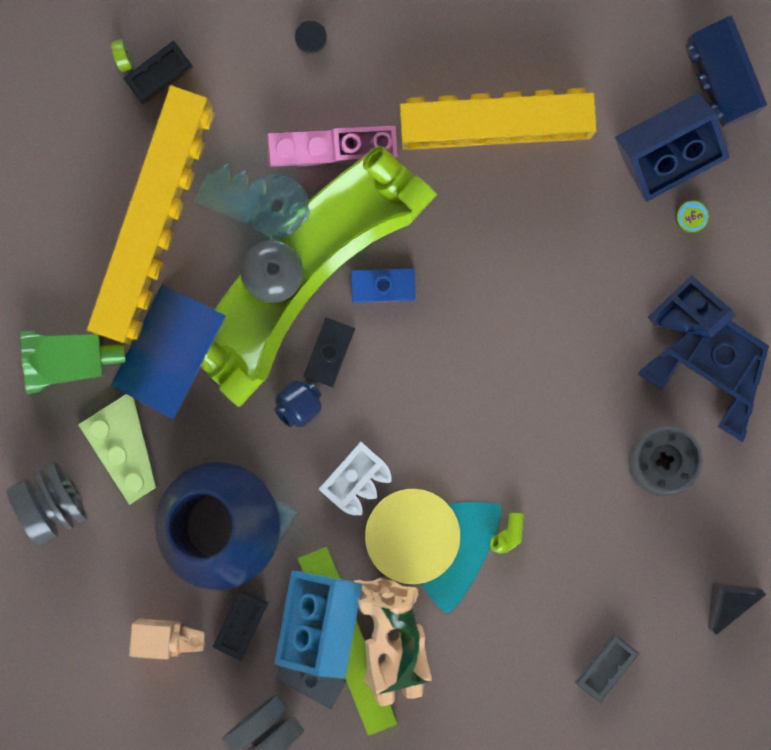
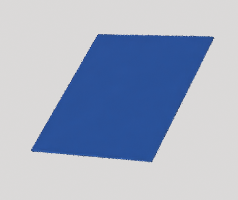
M162 284L143 321L139 338L133 341L126 355V363H122L111 386L174 420L226 315Z

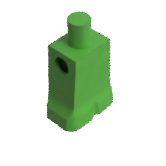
M21 331L22 367L27 395L42 392L45 388L54 384L103 377V365L126 363L124 344L101 346L99 334L43 336L34 331Z

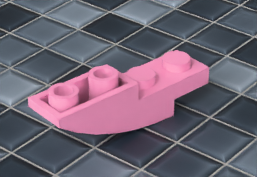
M396 126L335 128L328 131L268 133L266 135L269 167L355 163L377 146H383L394 158L398 157Z

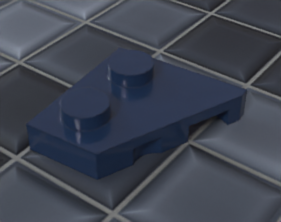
M691 275L648 318L652 324L658 327L713 337L735 314L724 302Z

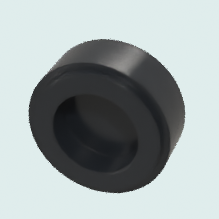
M305 21L298 26L295 32V40L301 51L315 54L326 45L327 35L320 23Z

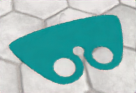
M489 502L448 504L453 510L460 528L458 553L453 563L443 574L429 582L420 583L429 597L443 612H451L460 603L476 578L489 552L490 540L496 535L500 523L502 510L499 504Z

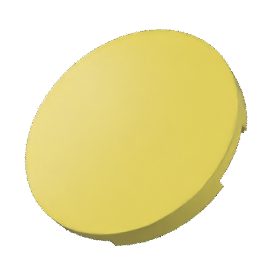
M404 489L388 495L375 506L367 521L365 543L373 564L385 576L404 584H420L439 577L453 563L460 545V528L453 510L439 496L421 489Z

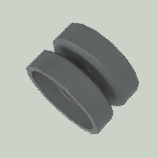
M275 695L237 723L222 737V740L230 750H241L250 743L252 745L247 750H287L301 736L305 729L295 717H289L275 725L285 714L287 708L280 697Z

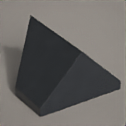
M713 583L708 628L717 635L766 596L765 592L757 587Z

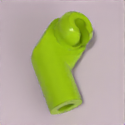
M508 512L507 529L493 536L489 544L493 552L505 554L521 543L524 513Z

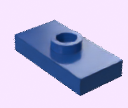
M415 268L351 271L352 303L416 301Z

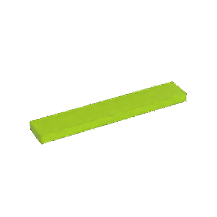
M327 546L298 558L303 572L340 579ZM356 619L345 679L366 732L370 736L397 725L398 722L391 705L380 706L375 701L372 690L363 682L367 670L366 647L363 634Z

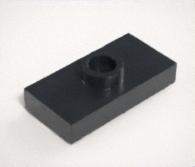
M173 40L123 79L140 102L145 104L191 70L193 65Z
M325 317L303 377L333 388L355 328Z
M240 589L215 640L213 648L241 661L269 602Z

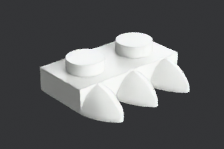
M360 442L319 490L342 511L351 515H362V505L356 494L366 499H376L377 491L371 478L379 482L390 483L392 481L391 473L385 462Z

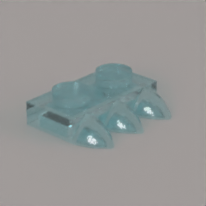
M226 163L217 168L212 175L207 173L195 203L252 226L266 194V182L261 177L248 187V175L245 170L239 172L230 180V167Z

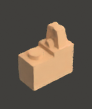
M139 618L132 624L129 657L168 660L171 656L178 657L180 653L203 651L205 631L183 626V622Z

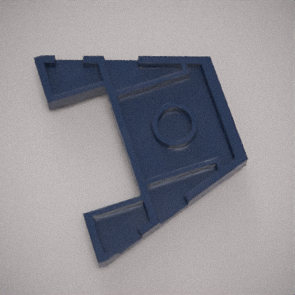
M730 320L713 337L686 333L643 367L637 375L663 390L680 363L734 398V401L717 427L738 441L743 442L746 437V429L749 417L752 414L753 402L760 383L769 345Z

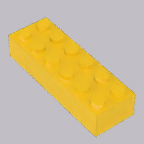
M586 88L567 89L566 94L554 95V90L535 91L534 96L522 97V92L515 91L502 93L503 97L490 98L488 93L472 94L469 100H458L456 95L439 96L437 102H426L425 97L407 98L406 103L400 104L402 150L591 139L596 132L594 93H586Z

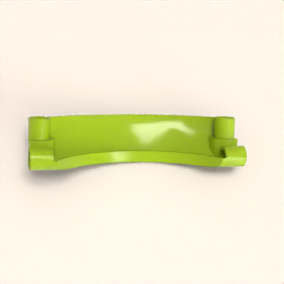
M383 146L373 148L366 156L358 160L318 192L271 237L270 240L274 239L289 244L302 259L304 274L301 285L294 295L278 303L270 304L258 301L247 292L242 284L241 275H239L215 308L216 311L226 315L200 367L220 385L219 389L238 407H241L268 378L283 338L301 309L317 289L340 266L360 250L381 237L410 225L436 197L437 193L419 176H414Z

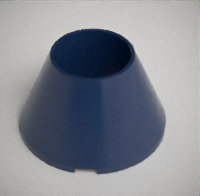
M214 462L193 467L171 483L159 503L155 531L158 547L164 560L180 578L204 589L223 590L243 585L266 568L278 546L281 521L276 500L273 499L265 483L258 476L238 465ZM210 495L217 497L226 505L231 514L233 524L229 542L221 552L212 557L201 553L193 545L188 533V519L192 509L200 500Z

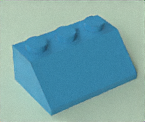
M291 570L274 665L320 677L345 679L358 612V600H360L363 584Z

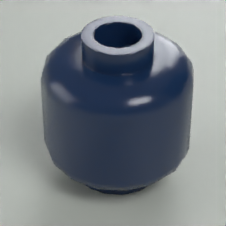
M293 381L276 396L274 411L279 419L288 427L293 425L304 427L321 412L322 405L319 400L322 396L321 392L311 382L305 384L301 381Z

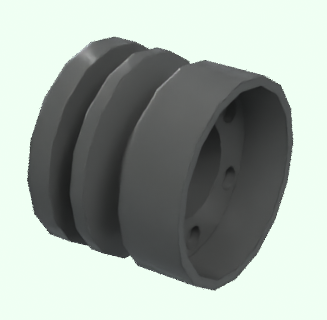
M663 426L648 432L636 441L631 448L628 462L629 471L635 483L645 492L661 496L671 495L691 486L700 474L703 459L701 448L695 437L685 429L675 426ZM660 454L663 458H669L670 463L666 465V470H664L663 466L657 467L656 461L660 459Z
M56 462L47 466L51 480L42 470L36 472L39 485L37 489L27 479L6 489L8 499L17 518L28 536L38 547L59 536L55 521L59 520L67 530L74 528L71 515L79 524L88 520L78 488L70 476Z

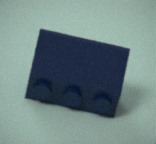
M732 15L691 34L687 39L689 44L686 45V51L692 63L696 62L700 74L697 75L700 87L703 92L708 91L712 101L709 106L716 113L722 127L757 114L767 106Z
M700 93L615 136L623 161L646 202L730 158L716 113Z

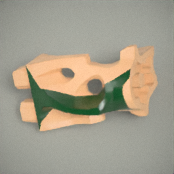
M387 576L379 577L374 581L355 580L354 582L363 584L358 607L363 614H370L374 621L372 638L365 641L367 670L363 682L372 690L374 699L380 706L393 704L395 702V690L402 689V694L406 698L422 697L424 683L431 682L432 677L425 652V634L422 626L416 624L414 603L418 597V589L416 587L402 586ZM392 629L399 631L400 636L395 641H390L387 637L388 632ZM385 653V661L381 664L378 663L379 656Z

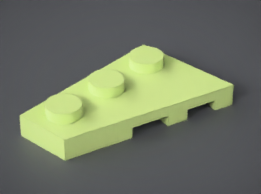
M125 394L78 425L130 505L156 489L157 484L136 408L135 398Z

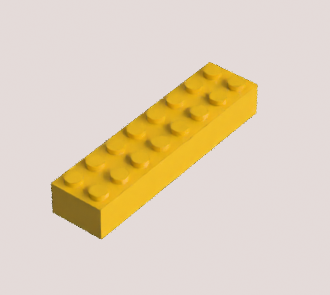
M170 85L87 331L131 345L132 339L138 340L143 326V322L139 321L142 309L148 310L153 297V292L149 290L152 280L159 279L164 262L160 260L163 249H169L174 232L170 230L173 219L179 220L183 210L184 202L181 201L183 190H189L193 181L192 163L194 159L199 160L205 144L201 138L204 129L210 130L215 112H212L213 108L208 98Z

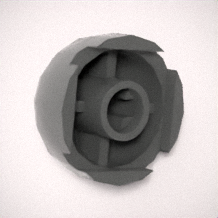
M274 239L260 241L250 247L243 257L240 268L241 281L247 292L258 301L270 304L283 302L293 296L300 287L304 274L302 259L297 251L286 242Z

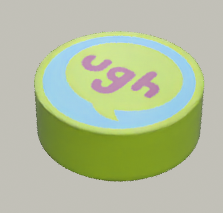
M122 38L112 42L111 50L118 69L122 72L134 69L133 60L125 40Z
M698 201L685 202L678 208L676 213L678 226L687 233H696L702 230L707 225L709 219L707 208Z

